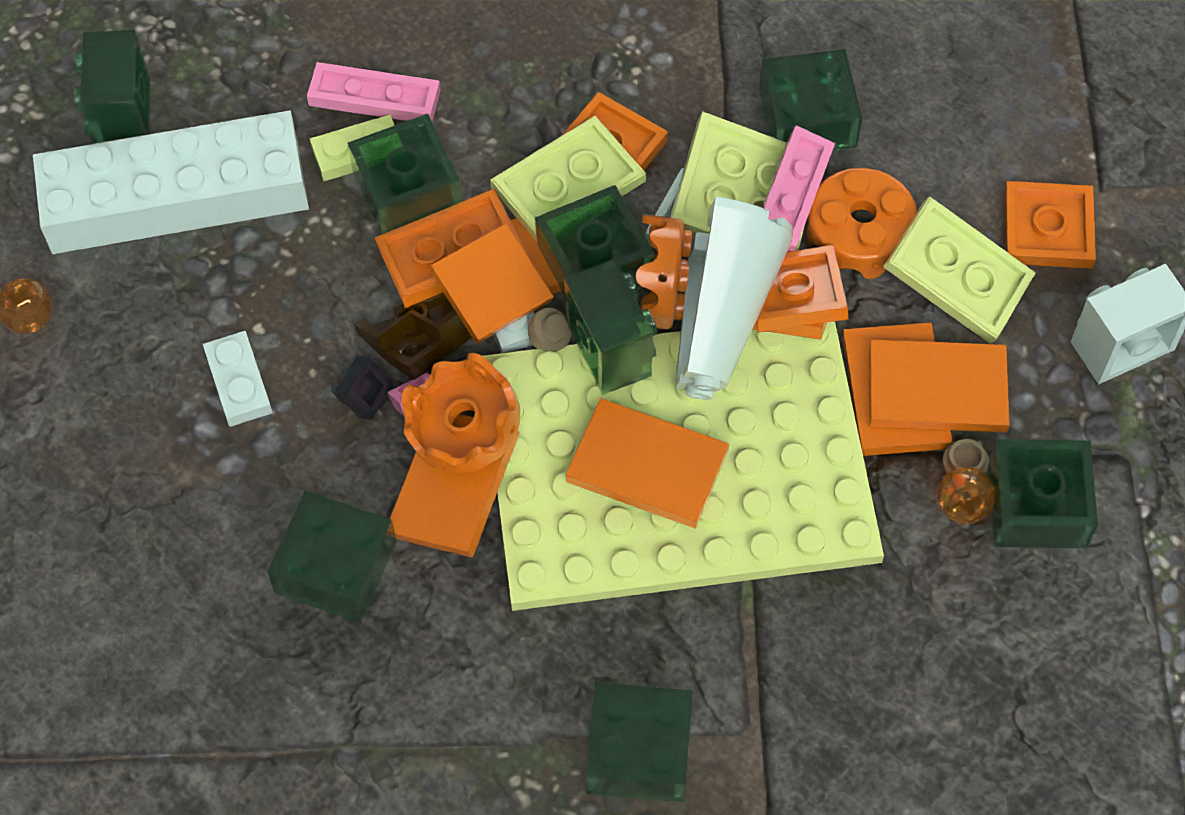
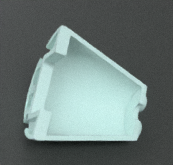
M716 196L708 213L707 227H710L709 234L696 232L692 238L690 257L688 258L689 276L687 291L685 292L675 388L686 390V396L702 400L713 399L714 392L727 387L793 238L792 225L784 218L768 219L769 210Z

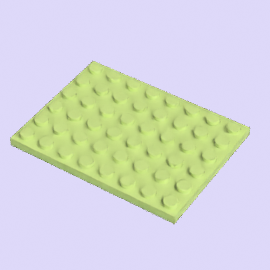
M835 321L827 322L821 340L772 332L758 333V330H752L727 387L714 392L713 399L709 400L686 396V390L675 388L681 331L567 345L557 352L533 349L484 355L483 357L507 378L516 392L520 404L519 436L497 492L512 611L882 563L884 554ZM600 398L729 443V451L696 529L566 482L568 468Z

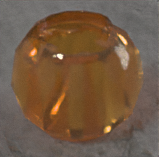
M18 278L6 283L0 290V321L13 332L30 334L42 329L51 318V295L43 285L34 279Z
M972 466L956 467L944 475L938 486L936 498L939 508L949 520L960 525L976 524L987 518L994 506L996 493L995 486L983 471ZM968 492L971 498L964 499L961 493Z

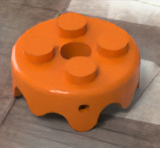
M864 167L849 168L836 172L819 185L807 217V244L811 248L834 245L839 269H854L861 272L864 278H877L886 270L883 267L917 213L916 204L908 189L890 174ZM856 210H866L874 216V219L867 223H861L856 221L851 216V213Z
M643 214L642 223L652 225L649 229V243L657 250V253L645 255L637 262L636 280L642 287L652 292L642 298L641 316L631 317L630 325L670 329L674 319L682 320L685 294L677 292L687 291L689 265L688 260L681 259V257H690L693 231L684 230V221L680 218Z
M469 353L466 360L459 362H438L433 365L431 374L425 383L421 386L407 385L402 392L401 402L405 416L404 434L407 440L424 461L443 472L460 474L485 468L507 451L517 435L520 424V404L517 394L507 378L479 354ZM467 410L475 412L474 418L469 425L461 428L454 427L455 418L461 412Z

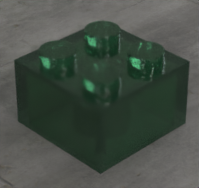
M135 29L83 32V50L76 51L77 72L79 76H82L81 85L75 86L74 98L77 111L84 112L83 119L86 135H92L95 144L149 135L151 78Z
M846 49L762 59L759 91L770 137L787 143L795 126H799L835 143L833 150L857 148L862 115Z
M429 114L347 142L352 171L381 235L462 202L460 179Z
M616 185L535 217L537 246L574 314L640 287L641 285L636 280L637 270L640 266L654 261V252Z
M613 259L564 278L566 321L601 394L605 395L652 376V358L657 355L653 336L657 335V328L648 309L641 310L636 300L638 298V291L630 273L623 274L616 260Z
M996 439L988 466L994 547L1087 549L1098 528L1091 441Z
M305 490L267 571L274 593L361 623L397 543L392 519Z
M595 682L586 768V794L684 803L693 690Z

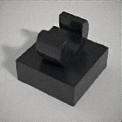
M357 355L352 364L343 369L344 377L339 385L333 386L330 391L342 404L347 405L358 418L372 420L393 383L370 357Z

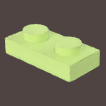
M391 114L310 138L311 148L323 181L405 157L403 146Z

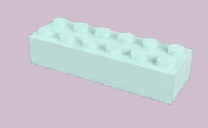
M291 110L33 154L40 227L52 254L309 209Z

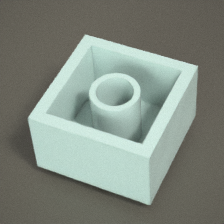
M1166 264L1150 271L1148 268L1140 269L1131 274L1125 282L1112 288L1109 285L1099 287L1086 298V303L1077 321L1078 324L1071 344L1098 385L1175 350L1185 329V291Z

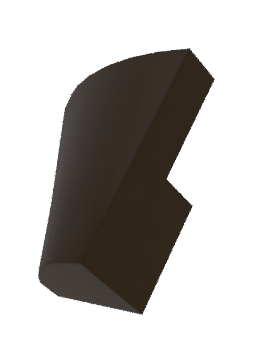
M444 292L407 308L404 307V304L394 307V317L377 324L369 325L366 318L354 323L356 332L382 358L413 380L472 338Z

